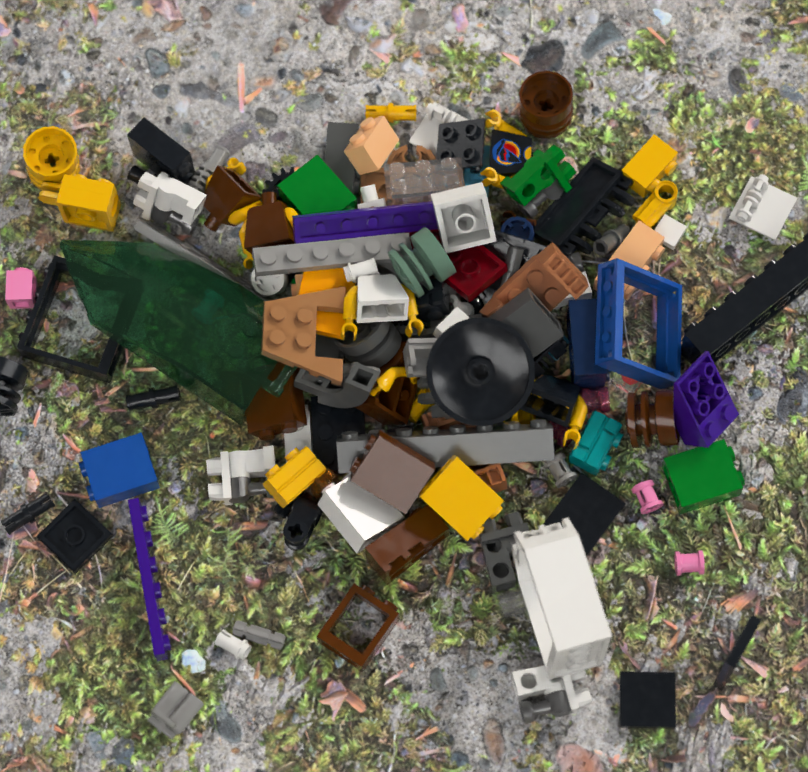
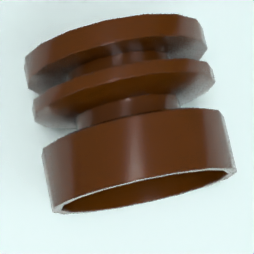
M552 71L536 72L527 77L522 83L519 92L522 126L531 135L543 139L555 138L563 134L571 125L573 118V92L571 84L564 76Z
M674 390L656 391L655 403H650L648 393L642 392L640 404L636 393H628L625 420L632 448H641L642 436L645 446L651 447L653 435L658 436L661 446L679 445L680 435L674 423Z

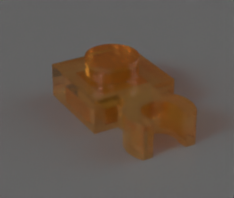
M326 469L322 476L314 480L310 492L318 499L326 486L337 482L338 476L331 469Z

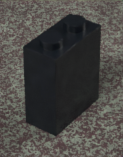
M143 117L127 134L133 156L158 176L163 171L169 174L168 177L187 185L195 175L190 152Z

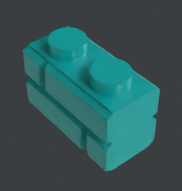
M596 410L593 411L581 433L579 445L575 450L573 448L568 462L594 476L598 475L600 469L606 471L612 459L608 454L612 447L618 448L624 434L620 433L622 424Z

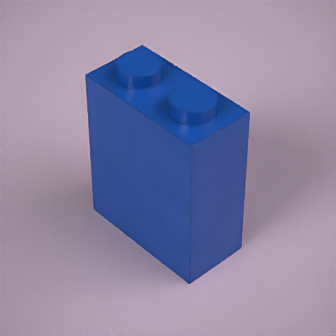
M142 432L80 452L83 461L78 462L82 476H88L90 485L86 486L90 501L95 500L99 508L160 488Z

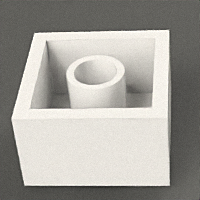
M482 182L431 194L441 243L446 253L496 242L487 193Z

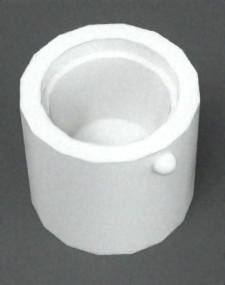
M254 269L251 275L252 286L262 295H278L287 288L290 273L256 277Z

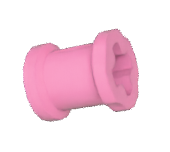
M653 480L640 482L631 489L632 493L636 494L641 505V514L651 513L664 505L662 500H659L653 488L655 484Z
M702 550L691 554L675 552L676 576L692 572L704 575L705 565Z

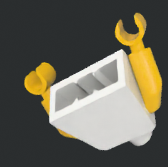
M378 272L376 275L358 277L357 286H352L344 297L343 320H346V323L341 329L342 340H344L346 331H352L354 333L353 341L356 340L358 330L354 320L357 323L404 321L407 320V317L409 318V323L405 328L406 336L409 338L412 336L413 331L411 327H415L418 331V336H420L424 324L416 318L418 309L414 293L401 284L393 274L380 275Z

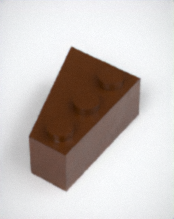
M401 341V346L395 356L379 368L381 371L380 376L391 367H405L403 349L407 341ZM397 377L388 392L381 390L375 396L370 394L367 400L356 408L383 425H407L417 391V383L412 384L409 377ZM376 382V384L374 385L373 389L378 386V383H377V382Z
M428 505L423 508L418 507L409 515V518L395 525L390 531L365 547L366 561L385 584L388 585L449 536V527Z

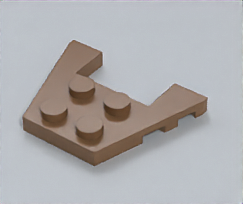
M346 287L265 301L263 306L261 355L290 367L297 366L309 371L310 375L317 378L319 376L331 380L332 384L341 386L343 381V359L315 356L317 311L343 313Z

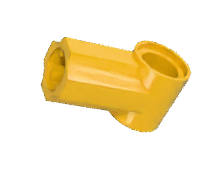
M668 180L659 182L655 187V191L632 215V219L636 223L641 221L652 229L662 216L675 206L678 192L677 186ZM668 192L672 197L670 199H663L659 194Z

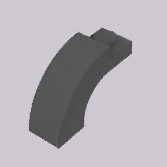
M356 362L351 372L343 373L342 384L338 386L332 384L329 379L321 376L317 378L310 375L309 371L301 368L294 380V387L318 396V403L336 408H353L367 400L380 376V372Z

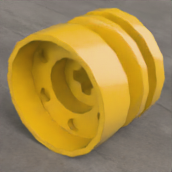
M55 126L42 127L35 130L26 139L23 146V158L27 174L31 182L40 190L44 181L61 184L64 174L72 176L73 174L80 173L77 145L73 137L64 129ZM55 162L56 166L51 167L50 163Z

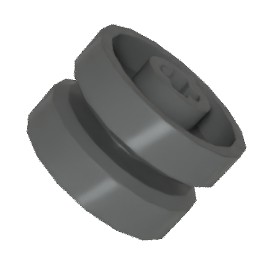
M354 320L358 330L355 341H353L354 333L352 331L345 332L344 340L334 338L335 344L346 355L350 363L359 362V364L376 368L385 365L395 356L402 341L400 331L391 321L357 323Z

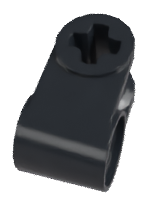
M300 495L296 498L283 529L285 544L288 548L295 551L305 548L308 544L312 532L323 513L317 502ZM297 532H300L301 536L296 535L295 538L291 537V534L295 535Z

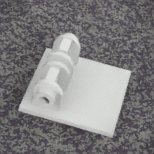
M434 102L427 105L425 110L427 114L412 135L409 143L414 146L420 145L427 150L430 149L436 157L439 124L466 121L468 119Z
M760 174L759 177L751 176L728 219L775 241L798 198L769 185V178L766 175Z

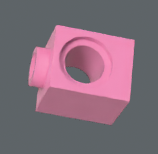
M19 267L6 271L5 300L9 308H34L37 279L33 270Z

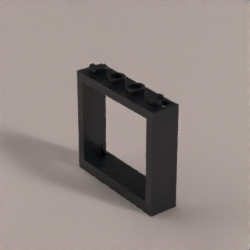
M54 255L48 268H45L43 285L39 286L36 290V303L34 308L30 309L27 313V325L24 333L21 332L18 336L17 349L23 358L110 383L145 292L144 285L141 280ZM63 274L127 292L98 367L34 348Z

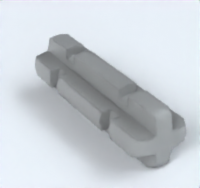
M237 620L232 629V634L236 637L243 638L245 636L246 640L265 646L271 644V648L281 650L285 643L286 636L278 632L272 634L271 630L252 624L247 626V623Z

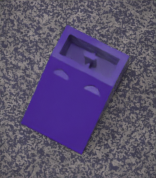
M705 351L673 384L674 423L683 443L689 446L708 448L739 415L709 351Z

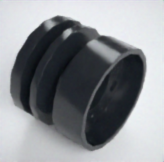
M1 356L0 416H15L18 410L17 404L21 400V396L16 391L24 388L28 370L20 363Z

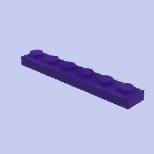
M432 201L292 216L295 244L414 232L424 227L429 230L438 229Z
M139 498L130 499L128 504L153 652L157 661L167 660V651L171 650L169 634L164 635L163 625L167 624L164 608H159L158 599L162 598L160 582L155 583L154 573L158 572L155 556H150L149 547H153L154 544L151 531H146L145 522L149 521L146 505L142 506Z

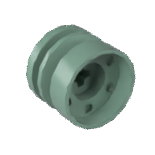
M426 227L410 237L414 246L413 250H410L404 243H400L398 247L403 255L402 257L395 249L387 253L394 272L403 285L410 289L417 298L424 295V291L419 283H422L429 291L433 289L429 276L433 275L437 280L443 282L456 273V269L449 256Z

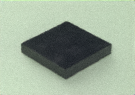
M74 499L36 537L76 574L113 537V534Z
M620 671V728L676 729L675 672Z

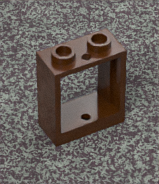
M354 583L316 637L318 643L363 672L396 626L400 617L397 612L398 608L388 600L380 601L374 597L375 592L365 585L359 587ZM356 596L388 617L363 654L331 633Z

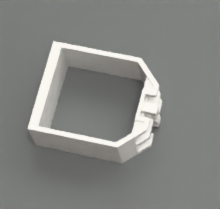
M565 518L562 520V526L560 523L548 526L543 524L538 526V530H529L522 533L520 531L514 532L516 544L512 545V554L518 584L548 679L551 680L601 666L612 634L579 534L569 518Z

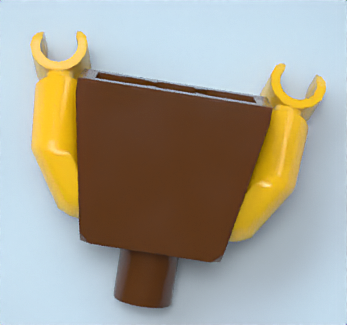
M230 158L227 163L228 167L217 165L214 173L206 179L204 194L207 196L204 207L210 214L205 220L204 225L214 232L219 229L221 224L238 226L245 221L250 208L262 205L260 201L262 197L241 177L246 172V167L237 158Z
M275 192L262 193V205L248 210L247 218L239 231L242 250L247 255L243 261L246 269L253 268V248L295 244L292 216L298 215L294 208L288 207L282 201H277V193Z

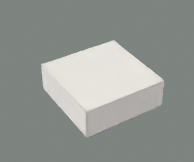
M664 214L655 231L665 237L663 245L674 250L685 233L687 226Z

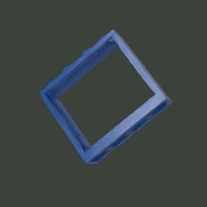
M618 258L598 264L595 365L658 389L672 387L681 377L682 285ZM624 283L657 296L656 370L622 357Z

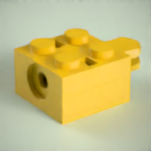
M64 174L61 184L46 181L42 183V191L39 192L38 199L43 203L58 206L64 223L114 232L121 202L115 185L111 181L101 178L97 180L87 179V177L81 174H73L72 176Z

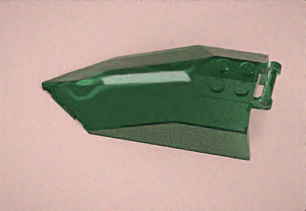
M62 240L60 242V250H62L66 259V266L79 298L83 301L88 320L99 331L241 426L245 423L250 404L260 388H263L275 397H280L283 393L284 385L297 369V366L290 367L285 365L275 381L267 379L279 362L261 355L264 300L240 284L151 242L136 243L94 240Z

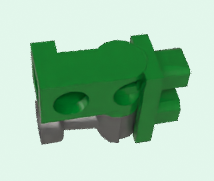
M552 145L545 152L537 149L532 154L533 157L525 162L524 167L512 178L505 177L500 182L508 196L519 203L517 205L518 208L529 219H533L538 214L537 207L546 199L557 200L563 191L567 193L572 188L568 181L577 172L565 160L559 166L557 165L566 155L555 145Z

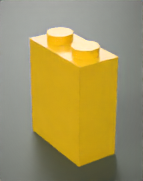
M455 455L442 466L418 495L467 541L470 538L475 539L484 529L482 526L488 518H495L502 510L500 505L504 502L496 492Z

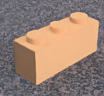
M638 221L608 261L618 258L649 271L650 267L648 266L652 260L657 261L665 250L663 247L665 237L641 221ZM598 275L594 279L593 289L596 291ZM624 283V299L628 300L635 291V287Z

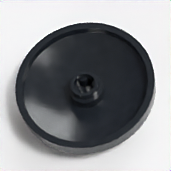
M470 318L450 326L437 338L427 359L426 378L434 401L447 415L464 424L488 426L505 421L522 408L533 388L535 365L528 344L511 326L491 318Z

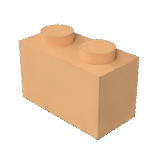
M384 116L374 119L369 117L361 122L360 129L350 138V143L344 150V153L359 175L367 174L381 168L398 143L399 138Z

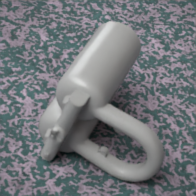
M174 681L153 707L151 716L147 721L157 728V732H162L169 739L173 740L176 735L184 731L203 707L204 703L188 692L182 685Z

